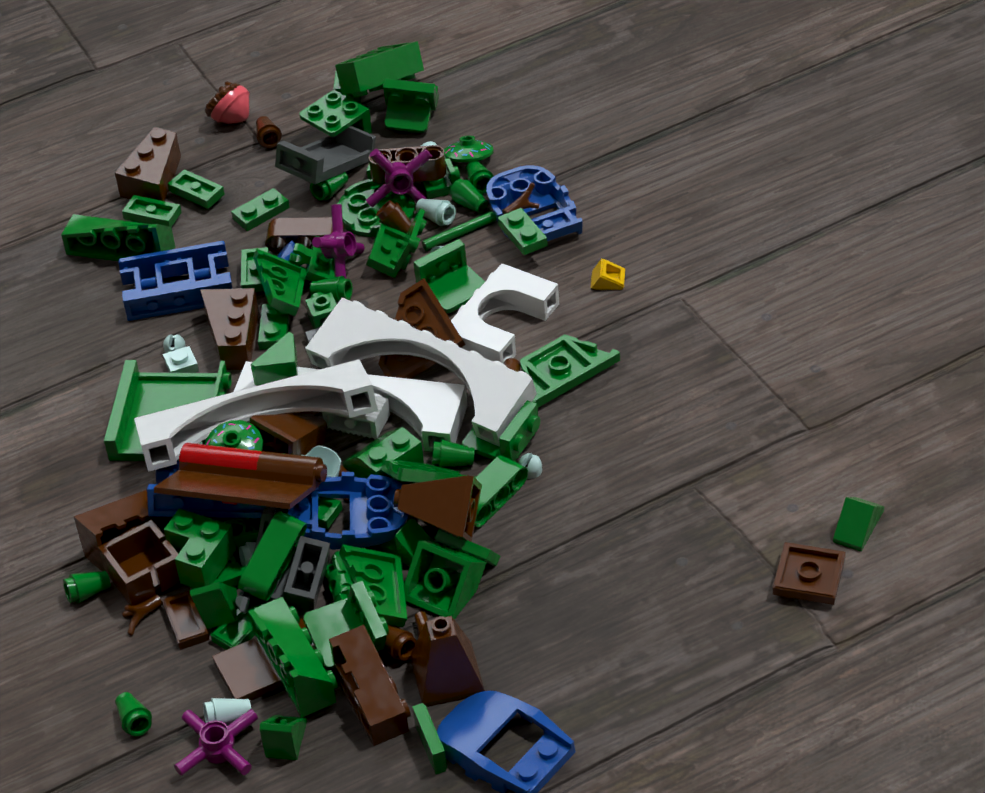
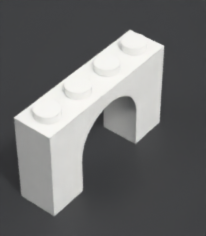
M501 264L488 276L486 282L475 290L470 300L460 307L458 313L451 320L466 344L461 348L467 351H476L483 358L493 362L499 361L504 363L506 359L514 358L516 356L515 335L488 325L483 320L498 311L516 310L546 321L559 305L558 284Z

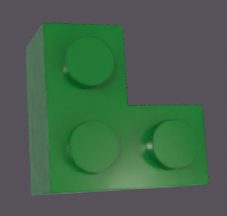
M178 509L164 528L166 540L170 542L178 553L175 563L180 584L189 587L200 588L213 584L237 550L232 525L189 511Z

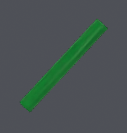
M493 211L423 240L422 246L425 251L432 249L435 246H439L496 221V216Z

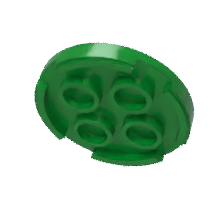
M372 179L355 183L344 190V195L337 204L342 205L344 229L356 235L376 237L381 225L380 219L376 214L386 202L391 200L394 204L398 203L411 221L415 213L414 200L407 193L398 195L390 192L372 208L366 199L384 184H376Z

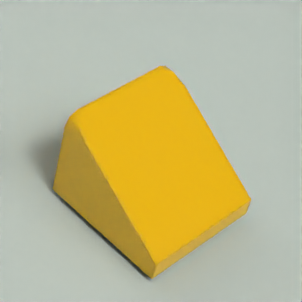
M601 258L592 271L591 288L596 290H622L625 281V268Z

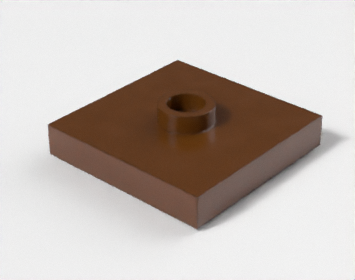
M785 542L773 584V595L834 605L846 552Z

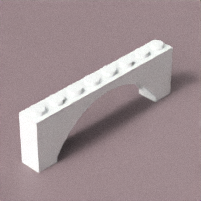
M341 298L305 348L311 363L322 369L358 359L362 360L391 354L413 355L437 362L453 372L470 392L475 409V417L471 422L476 437L499 447V437L527 400L532 402L537 394L533 379L523 371L516 372L507 368L499 361L493 362L483 358L476 351L462 349L450 340L443 341L436 338L429 331H420L403 320L396 321L389 318L382 311H373L358 301L354 300L352 302L345 298Z
M358 359L134 418L149 472L177 464L181 448L185 443H200L209 436L214 428L230 420L249 421L250 417L255 415H275L303 411L331 412L348 415L349 418L378 411L372 383L361 361Z
M245 362L234 392L256 386L254 385L251 370L252 362ZM298 367V375L320 369ZM368 375L374 393L388 398L390 412L405 420L421 437L424 451L433 452L434 441L441 442V439L456 443L468 405L465 385Z

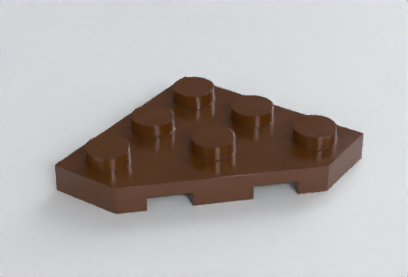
M425 279L400 293L399 307L394 320H403L415 329L429 331L436 338L443 341L450 340L460 348L466 345ZM391 354L381 355L378 365L387 377L412 379L437 362L413 355Z

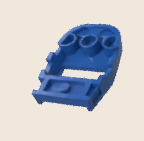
M534 165L520 166L499 173L489 180L486 192L497 222L498 217L503 215L502 210L517 200L527 190L530 183H534L535 187L529 196V201L539 204V209L527 208L523 209L524 212L530 216L554 207L557 208L554 212L531 219L547 237V241L573 232H577L578 235L582 234L583 221L582 218L577 219L576 206L574 201H571L568 196L569 191L565 185H558L556 177L545 168Z
M342 472L341 477L326 478L318 488L294 507L288 509L287 514L307 523V529L303 537L328 542L332 550L341 549L342 544L363 548L386 543L395 538V535L408 520V515L400 512L397 509L398 507L393 505L395 491L402 487L400 482L387 476L373 474L367 479L354 477V472ZM318 497L349 499L350 531L342 530V534L325 532V528H318Z
M483 691L466 698L442 720L437 729V734L445 750L446 759L452 764L458 763L465 769V775L474 781H477L478 778L492 785V789L501 793H505L508 789L516 793H538L576 752L574 741L542 711L519 699L497 691ZM519 713L521 718L530 723L534 722L543 729L544 735L507 772L479 752Z

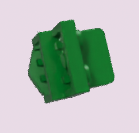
M385 78L383 85L385 103L387 105L385 127L403 132H427L432 111H436L439 100L438 86L431 83Z

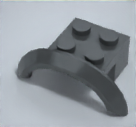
M265 507L262 511L254 552L277 512L275 507ZM300 536L296 552L268 601L283 597L287 606L307 611L315 610L330 559V543ZM243 590L236 597L235 603L241 614L245 615L250 609L253 598L257 597Z

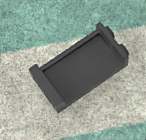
M350 126L337 136H327L303 147L281 141L277 143L275 167L310 183L318 184L369 162L368 157L375 149L376 137Z

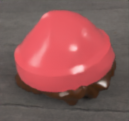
M226 81L225 87H219V93H216L206 104L205 113L218 123L233 124L246 121L249 117L250 93L240 84H232Z

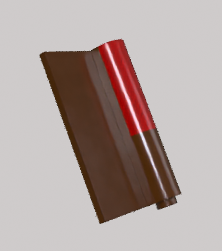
M185 443L179 455V470L156 485L154 493L217 500L233 505L242 503L291 509L318 488L321 482L326 480L327 466L323 464V460L319 457Z

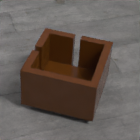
M152 520L98 547L104 570L130 606L139 605L156 595V590L158 589L164 592L180 583L175 563L178 553L170 542L165 540V536Z

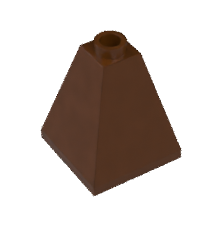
M311 413L255 415L250 417V423L260 431L263 439L262 451L306 455L312 448L322 446L325 442L328 428L327 423L323 418L316 417Z
M469 475L402 485L401 489H396L393 505L398 507L397 509L400 512L437 530L439 529L461 540L472 542L482 484L474 476Z
M437 617L426 621L410 655L421 702L426 707L465 699L485 691L472 643L453 617Z

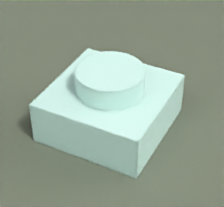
M190 346L163 354L169 373H195L199 371L197 361Z

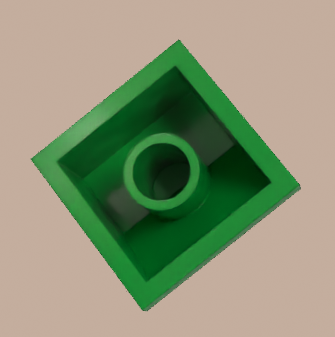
M401 427L385 433L343 461L342 464L349 472H354V476L367 479L371 474L392 478L391 475L381 470L383 458L424 463L422 443L405 428Z
M419 541L404 583L405 601L442 617L452 616L455 620L476 593L487 562L437 541Z

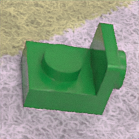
M450 158L445 159L446 175L443 178L434 181H421L427 199L449 195V190L453 183L460 179L459 169L457 166L453 167Z

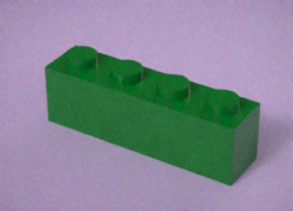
M418 41L381 46L377 48L378 50H371L366 54L356 56V58L336 64L335 67L342 95L352 93L353 97L367 95L368 89L369 92L383 89L385 78L396 80L400 78L401 80L416 78L415 73L424 71Z
M73 214L61 234L66 255L118 261L120 258L175 249L172 228L161 224H146Z
M280 597L249 610L248 614L252 632L301 718L336 703L334 689L338 688L336 678L331 670L326 672L324 669L325 662L318 648L313 650L311 646L312 639L307 628H300V620L293 606L288 607L283 597Z

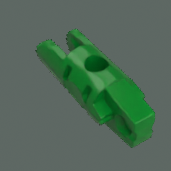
M338 550L332 556L333 564H328L325 573L334 603L348 598L350 586L354 584Z

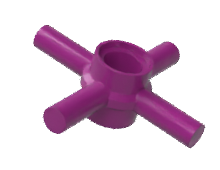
M374 149L370 153V157L385 171V184L366 199L372 208L390 192L398 195L407 193L416 203L422 198L426 199L413 185V173L432 158L427 149L423 150L407 165L401 162L391 163L378 149ZM404 176L401 180L394 181L396 177Z
M334 204L331 205L332 233L323 237L313 238L312 244L316 248H321L325 258H334L335 277L344 276L346 279L345 258L353 256L355 253H363L365 246L362 243L356 242L352 232H343L342 205Z
M252 709L228 726L222 721L205 723L191 710L183 713L182 720L200 738L199 747L174 765L179 775H184L205 758L215 764L228 761L242 775L250 772L252 765L235 751L233 746L234 737L258 720L257 714Z

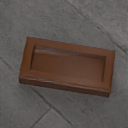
M190 591L162 599L163 607L180 650L210 640L205 624L192 600Z

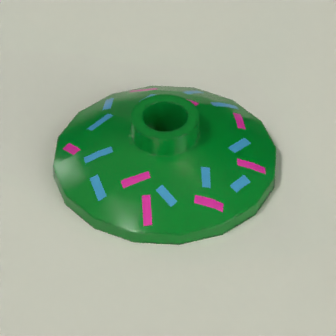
M462 136L459 139L460 141L443 149L445 158H450L454 162L483 160L494 153L493 146L490 143L475 140L474 136Z
M230 420L214 428L207 437L205 445L262 451L263 439L260 431L253 424L243 420ZM237 439L233 443H228L230 440Z

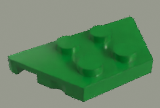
M564 334L520 359L521 371L527 373L533 379L537 394L532 402L537 403V407H540L619 362L620 352L612 349L610 353L598 350L595 343L580 341L575 337Z
M384 458L381 468L382 471L391 475L394 480L412 482V484L467 476L461 475L459 471L426 463Z

